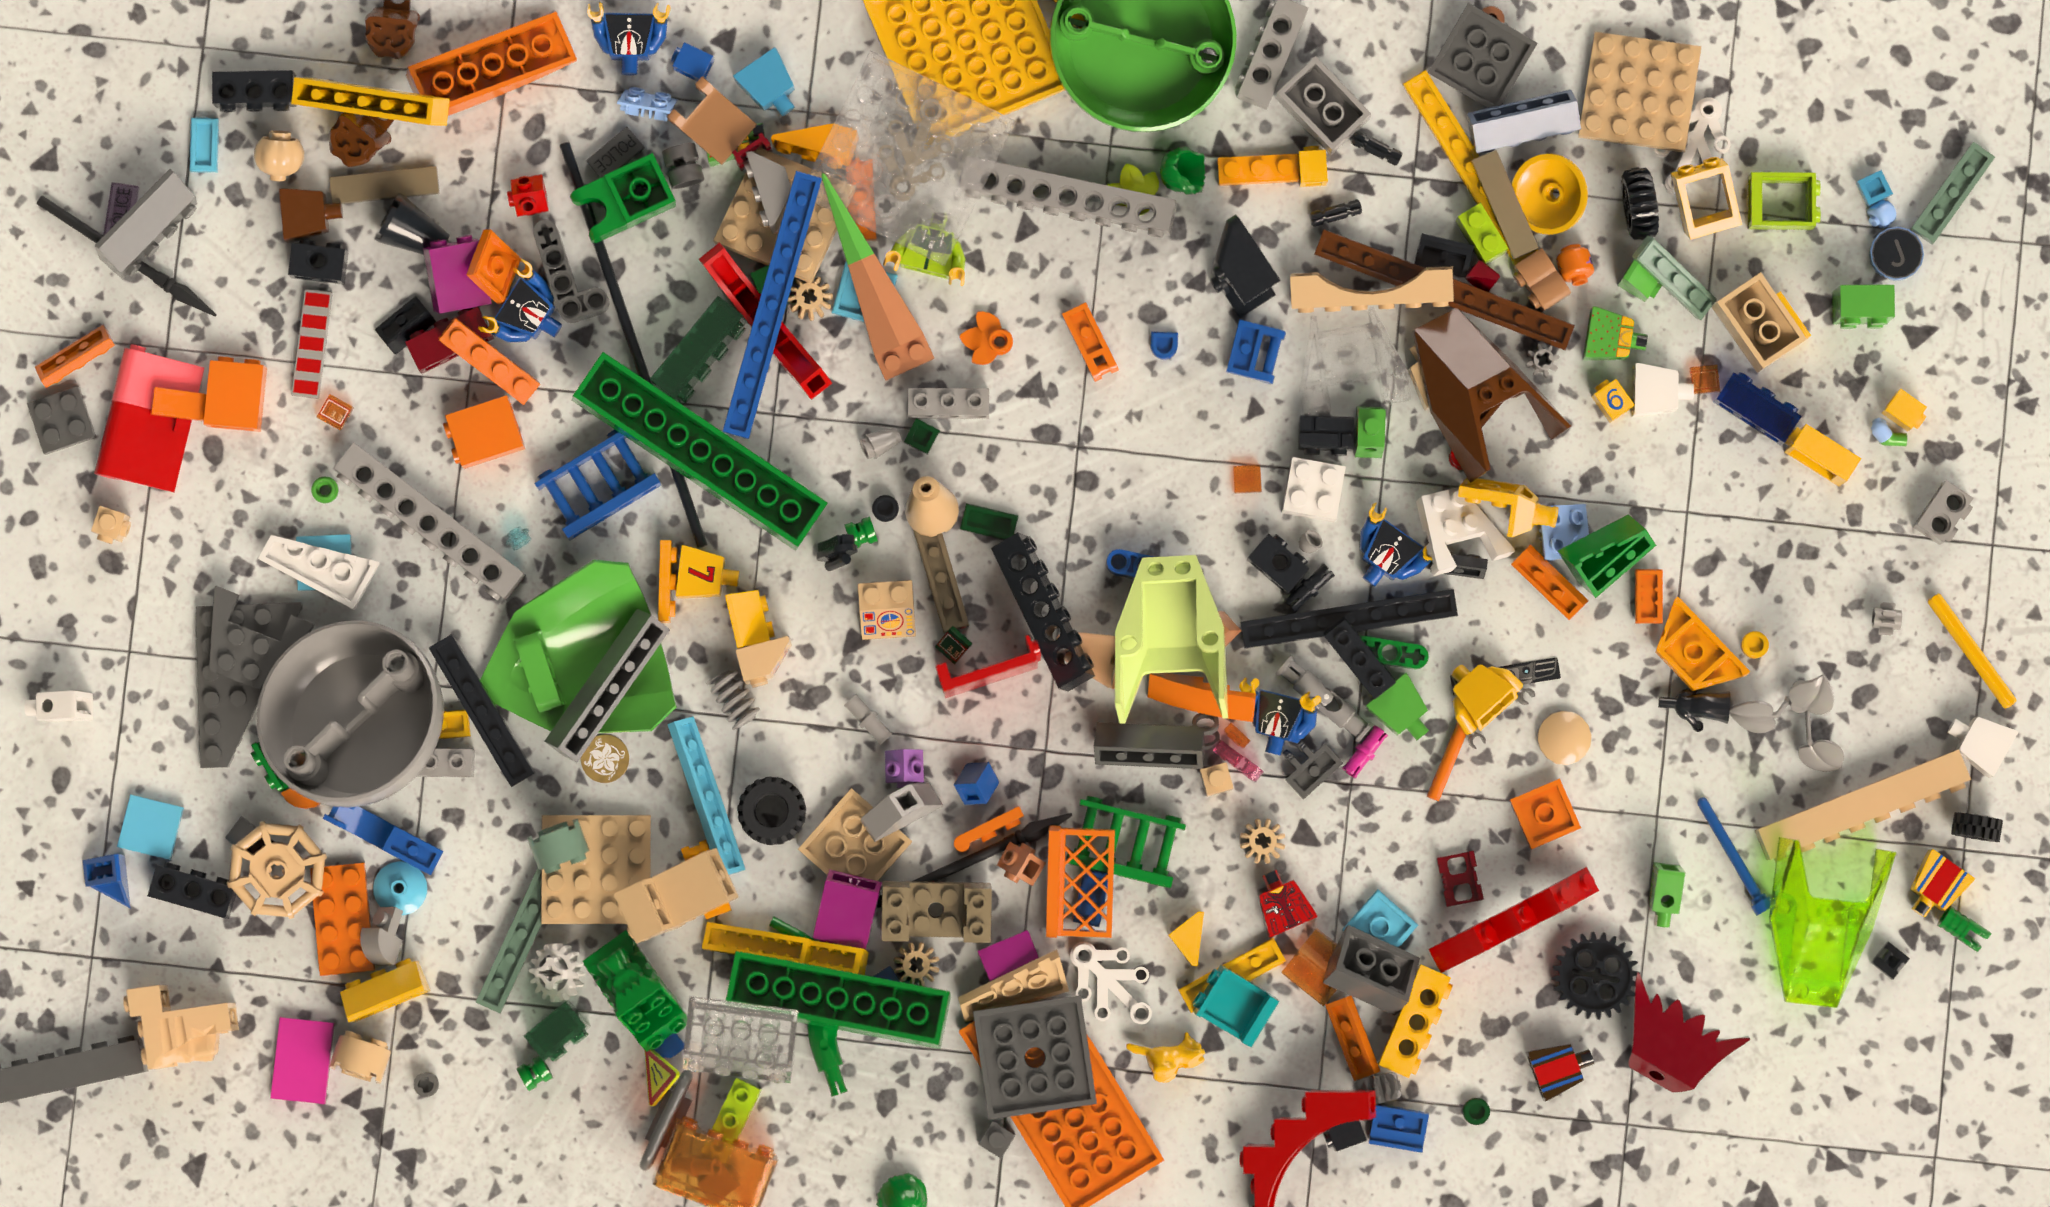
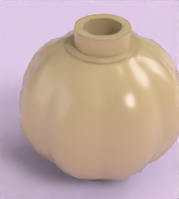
M269 131V136L262 137L256 144L254 160L262 172L270 175V180L286 181V176L296 173L302 166L304 149L298 139L291 138V132Z

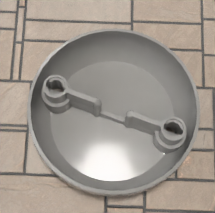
M343 621L329 624L311 631L297 640L280 656L270 670L263 684L257 707L259 743L268 764L276 775L292 790L303 797L333 807L349 808L376 803L392 796L408 785L422 771L431 758L438 743L443 724L444 705L442 690L437 675L426 656L408 638L394 629L368 621Z

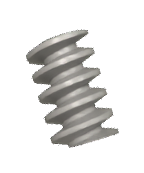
M728 670L706 683L707 685L715 684L711 689L712 694L721 693L716 699L717 703L726 702L721 710L723 713L731 712L727 717V721H737L732 730H736L752 721L760 710L759 707L750 708V705L755 700L754 698L745 699L749 689H739L744 680H734L738 670Z

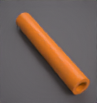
M1458 722L1426 796L1438 802L1466 737Z

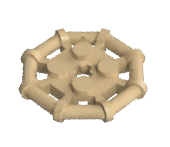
M265 821L259 822L260 825L237 844H232L230 848L232 855L229 881L227 882L228 888L233 889L249 908L250 914L254 916L259 914L288 917L289 919L295 918L294 915L317 896H322L324 892L322 890L325 859H327L326 853H323L303 830L304 826L300 824L298 826L270 824L265 823ZM270 834L291 837L288 844L282 842L274 843L271 842ZM263 837L265 845L254 854L247 850ZM297 841L302 844L311 856L305 859L301 857L294 848ZM242 858L250 861L249 875L240 877ZM275 864L278 866L281 864L284 867L282 869L283 876L279 877L277 874L271 876V865ZM313 865L312 883L304 881L305 866ZM251 883L260 893L256 900L244 887L245 884ZM300 887L306 890L303 895L291 903L289 899L291 894ZM276 897L283 899V906L263 903L265 898Z

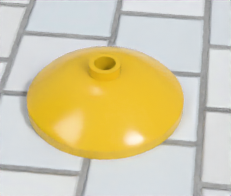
M1558 154L1537 155L1527 160L1514 176L1512 187L1532 231L1547 235L1562 233L1573 227L1583 215L1588 199L1587 184L1580 169L1568 158ZM1554 189L1559 191L1558 198L1553 195Z

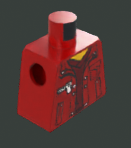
M1277 870L1262 876L1268 891L1258 895L1269 938L1318 917L1294 880L1283 884Z

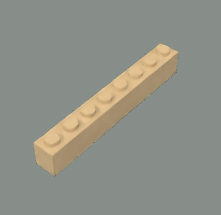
M1955 750L1754 831L1766 860L1774 858L1775 863L1790 858L1789 852L1799 849L1800 853L1815 848L1814 842L1824 839L1825 843L1841 837L1839 832L1849 829L1850 833L1866 827L1864 822L1871 819L1878 823L1891 818L1889 812L1896 809L1903 813L1916 808L1914 802L1924 799L1928 803L1941 798L1939 792L1949 789L1953 793L1966 788L1964 782L1971 780L1960 751Z

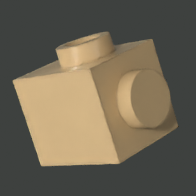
M99 506L91 532L98 535L97 540L112 544L113 540L122 542L123 538L127 537L130 531V516Z

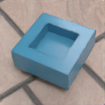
M1882 170L1856 182L1867 207L1893 194Z

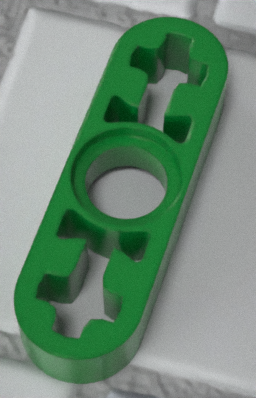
M1361 636L1370 648H1375L1374 642L1380 643L1377 649V657L1383 665L1417 670L1423 668L1428 662V651L1422 645ZM1392 645L1396 648L1397 657L1394 660L1389 661L1383 658L1382 649L1384 646ZM1401 647L1407 648L1405 651L1407 654H1413L1415 650H1419V655L1423 656L1424 659L1419 660L1415 665L1413 664V659L1405 657L1404 663H1400L1399 660L1402 656Z

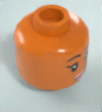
M1572 244L1560 250L1561 253L1556 258L1561 277L1565 282L1572 283L1573 286L1587 283L1588 278L1594 273L1589 250L1581 247L1580 244Z

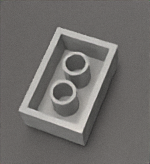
M1316 56L1277 92L1275 97L1330 155L1358 131L1371 116V113Z

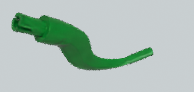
M775 916L769 924L770 927L785 935L809 938L816 941L806 933ZM808 1024L809 1044L818 1073L824 1071L831 1097L838 1095L835 1082H837L841 1094L848 1092L839 1068L844 1063L837 1043L838 1030Z

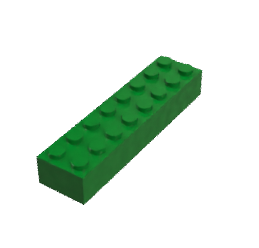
M736 951L725 1005L727 1009L941 1049L951 994L950 991Z

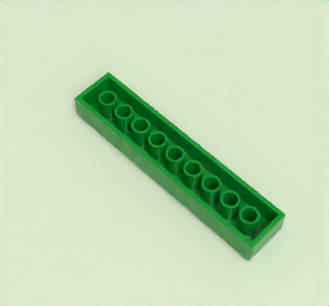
M604 352L599 356L572 396L574 403L795 551L828 504V502Z

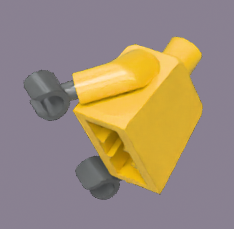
M1462 664L1452 672V677L1458 682L1453 688L1455 697L1452 703L1455 719L1466 735L1469 734L1468 743L1474 749H1477L1473 744V739L1476 736H1480L1482 742L1486 743L1485 737L1476 732L1477 728L1481 731L1516 698L1520 704L1528 705L1529 703L1523 698L1525 692L1531 697H1535L1534 690L1531 688L1524 689L1523 683L1508 669L1493 666L1486 668L1480 664L1470 672Z

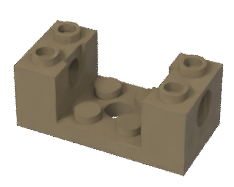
M882 881V941L909 942V937H961L963 942L991 943V883ZM934 902L941 903L944 907L943 913L937 917L930 915L928 912L929 905Z

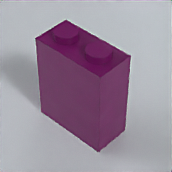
M472 235L456 237L457 242L448 244L446 240L430 242L431 247L423 248L433 311L440 314L492 304L491 298L466 276L479 240L473 239Z
M829 870L813 938L819 939L820 942L835 943L866 950L882 882Z

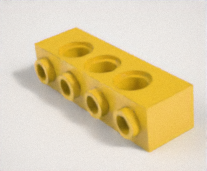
M1423 965L1418 966L1409 1002L1399 1011L1378 1061V1066L1407 1078L1410 1077L1411 1073L1414 1075L1417 1073L1421 1063V1059H1418L1421 1048L1427 1049L1432 1037L1428 1033L1432 1023L1435 1025L1438 1023L1442 1013V1009L1438 1007L1442 998L1447 1000L1453 987L1449 983L1451 977ZM1425 989L1431 990L1434 994V1001L1430 1005H1424L1420 1001V993ZM1415 1014L1420 1015L1424 1020V1025L1420 1030H1413L1409 1025L1411 1016ZM1407 1039L1412 1042L1413 1051L1411 1054L1403 1055L1400 1053L1399 1044L1402 1040Z

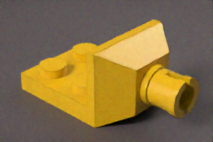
M1466 478L1459 486L1458 497H1464L1466 502L1481 503V500L1490 501L1492 506L1502 508L1507 507L1508 504L1511 505L1507 537H1515L1527 532L1534 525L1556 527L1559 507L1539 504V498L1526 485L1477 478L1470 483L1468 478Z

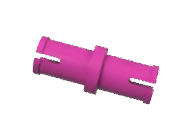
M1374 725L1361 744H1357L1355 753L1342 769L1356 779L1369 760H1373L1375 751L1388 735Z

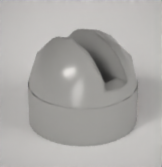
M1307 530L1301 535L1299 540V548L1305 553L1316 552L1323 544L1320 535L1314 530Z

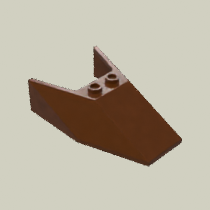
M1455 308L1412 331L1430 413L1470 483L1491 469L1480 422L1481 413L1509 398H1517L1525 394L1551 440L1572 427L1519 367L1459 309Z

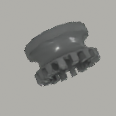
M421 1073L414 1080V1090L420 1096H432L439 1089L438 1078L432 1073ZM423 1077H428L429 1081L434 1083L433 1089L430 1092L426 1093L424 1088L419 1087V1082Z

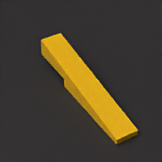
M707 922L702 949L731 955H735L736 951L861 975H865L869 952L862 948Z

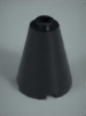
M400 193L397 194L396 200H393L380 224V231L376 232L374 240L379 243L424 255L423 248L431 247L430 242L446 240L447 244L452 243L448 240L450 235Z

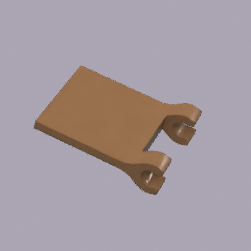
M701 77L695 85L700 92L706 95L702 102L687 119L675 109L668 114L667 118L674 126L684 132L717 162L723 165L757 124L716 90L705 78Z

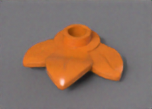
M984 311L977 312L976 321L978 327H973L960 334L962 343L974 351L972 363L977 365L992 363L997 355L1008 353L1013 346L1012 335L1007 330L1002 329L1000 320L995 315ZM999 337L1005 340V344L1002 347H998L994 343Z

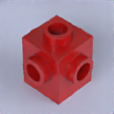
M542 174L522 176L511 180V191H507L509 206H515L517 217L531 216L536 213L549 211L547 192Z

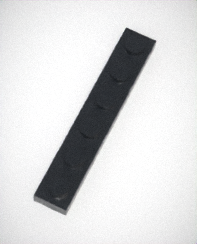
M451 634L430 646V652L509 785L513 787L535 774L534 769L454 635Z

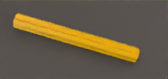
M1939 593L1928 600V604L1999 703L2005 709L2012 706L2016 702V698L1945 599Z

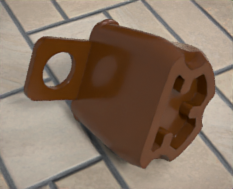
M384 0L383 7L374 8L373 11L366 15L365 39L377 57L389 56L394 59H401L413 47L420 15L416 11L410 10L411 0H404L402 3Z
M347 112L340 114L329 132L331 154L337 156L347 167L368 163L378 150L391 143L392 138L387 130L394 120H382L379 117Z

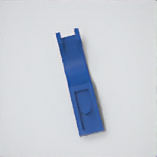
M333 807L329 815L324 814L322 818L429 875L432 874L444 852L361 807Z

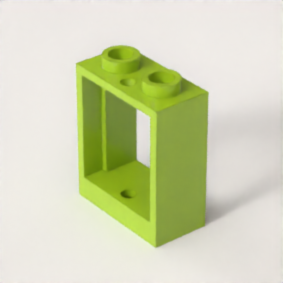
M1751 172L1748 176V229L1813 230L1816 227V223H1820L1821 209L1816 207V196H1820L1821 183L1820 180H1816V173ZM1762 183L1805 184L1806 221L1762 220Z

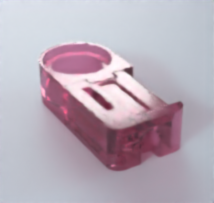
M1222 740L1218 742L1212 751L1255 783L1264 773L1262 769Z

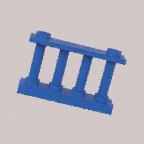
M615 429L606 435L607 440L554 472L549 469L541 473L537 477L539 481L534 483L539 491L546 487L566 519V527L562 530L569 541L661 486L655 473L650 476L643 471L624 440L627 437ZM616 445L636 478L634 481L636 485L629 489L620 485L601 454ZM591 459L613 492L611 494L613 498L606 503L597 499L578 468ZM568 473L590 506L588 508L589 513L581 518L579 515H575L555 482Z

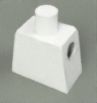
M1635 363L1633 366L1632 402L1634 406L1632 408V417L1674 412L1678 409V399L1693 400L1694 384L1679 383L1678 371L1641 363Z
M81 691L40 692L36 694V700L25 701V714L27 716H36L37 720L48 722L92 721L93 694Z
M1974 717L1969 725L1954 719L1947 733L1960 739L1955 750H1959L1961 756L1983 775L1991 778L1997 772L2018 731L1980 717Z

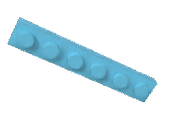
M694 716L667 724L710 850L717 848L728 875L746 870Z

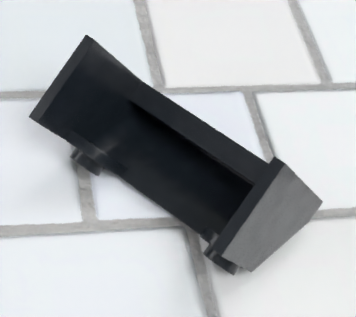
M1235 214L1227 219L1211 271L1213 278L1210 279V282L1217 293L1223 292L1239 318H1242L1276 296L1271 287L1281 280L1240 218Z

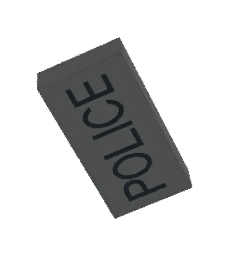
M626 127L587 159L586 162L602 178L604 175L623 167L645 147L631 130Z

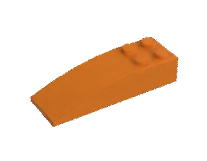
M553 12L408 66L406 78L412 92L415 94L449 98V116L529 84L576 62L577 58L557 12Z

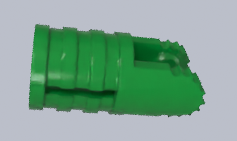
M1952 906L1946 909L1937 924L1938 927L1957 937L1959 941L1976 952L1981 949V945L1978 941L1967 935L1969 930L1985 939H1988L1992 934L1972 919H1968L1967 916L1955 910Z

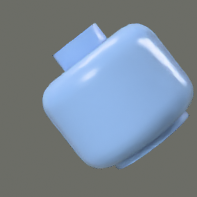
M1886 200L1874 203L1867 210V215L1870 217L1869 223L1873 227L1878 226L1881 229L1887 228L1896 219L1897 215L1895 207Z

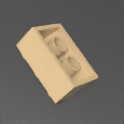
M1761 272L1712 306L1714 312L1757 373L1807 339Z

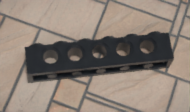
M1017 532L992 547V552L1034 639L1037 640L1040 652L1058 689L1069 692L1095 677L1092 670L1094 667L1093 661L1087 653L1084 654L1081 647L1082 639L1069 623L1071 616L1058 600V597H1060L1059 591L1053 583H1050L1046 575L1049 573L1048 568L1041 559L1039 560L1035 552L1037 546L1030 536ZM1026 558V566L1020 570V561ZM1037 581V590L1031 593V585ZM1048 604L1049 611L1047 615L1043 617L1042 609L1045 605ZM1059 628L1060 636L1054 640L1053 633ZM1070 651L1072 655L1071 660L1065 664L1064 657Z

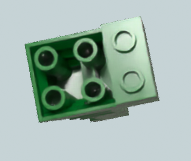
M626 930L582 961L603 995L608 999V1003L613 1007L616 1017L632 1033L646 1052L661 1046L667 1037L682 1031L686 1024L691 1021L676 997L666 987L638 944H636L635 940L630 937Z

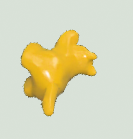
M1188 1032L1184 1034V1040L1178 1046L1149 1048L1130 1043L1126 1044V1048L1132 1053L1146 1056L1148 1065L1153 1071V1078L1162 1083H1167L1174 1079L1179 1068H1193L1205 1061L1203 1057L1205 1054L1204 1049H1201V1044L1194 1038H1191Z

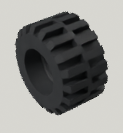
M770 776L757 779L745 788L746 790L739 798L737 811L742 829L749 837L762 844L780 845L792 840L800 832L806 819V805L802 794L792 783L783 778ZM768 795L781 797L788 807L787 818L781 825L776 827H767L761 824L756 816L758 802Z

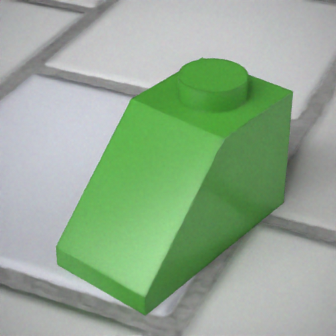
M1634 259L1617 286L1646 302L1649 296L1653 299L1655 298L1662 285Z

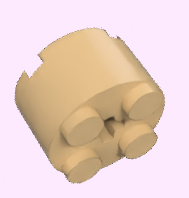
M345 1031L344 1035H339L329 1067L335 1070L336 1065H338L342 1069L341 1073L371 1082L372 1077H375L376 1083L381 1084L391 1051L387 1050V1043L372 1039L371 1043L363 1041L360 1034Z

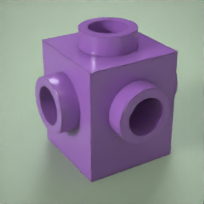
M899 749L885 751L886 783H897V788H903L911 783L924 782L923 750Z

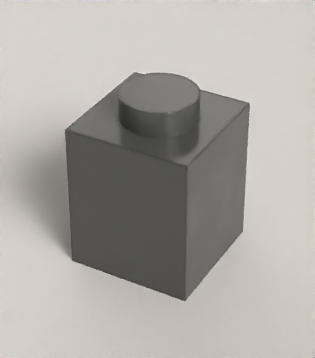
M992 1121L978 1145L997 1157L1002 1158L1016 1135Z

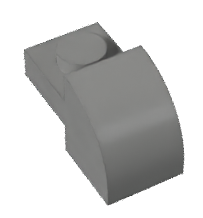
M378 907L373 917L371 928H362L360 942L362 951L366 958L377 966H390L396 963L403 941L395 936L403 913L397 907Z

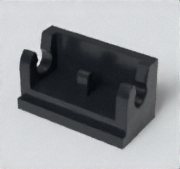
M1422 233L1414 264L1425 268L1453 266V275L1466 278L1474 245Z

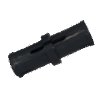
M1324 563L1307 580L1303 579L1300 582L1301 586L1284 599L1287 605H1291L1298 599L1290 607L1295 613L1312 596L1315 598L1319 594L1317 591L1335 576L1332 571H1328L1321 577L1329 569Z

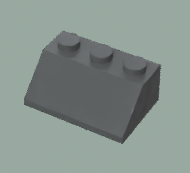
M1348 925L1328 961L1323 983L1395 1016L1409 1002L1420 958Z

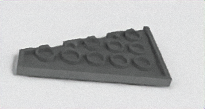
M301 602L236 605L230 622L280 641L290 616L298 617L303 607ZM196 606L200 768L202 769L230 767L236 749L240 745L242 736L258 706L261 690L209 670L213 606Z

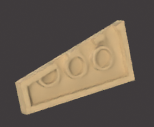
M1056 949L958 997L964 1020L968 1022L974 1020L973 1011L1027 1004L1068 992L1069 989Z

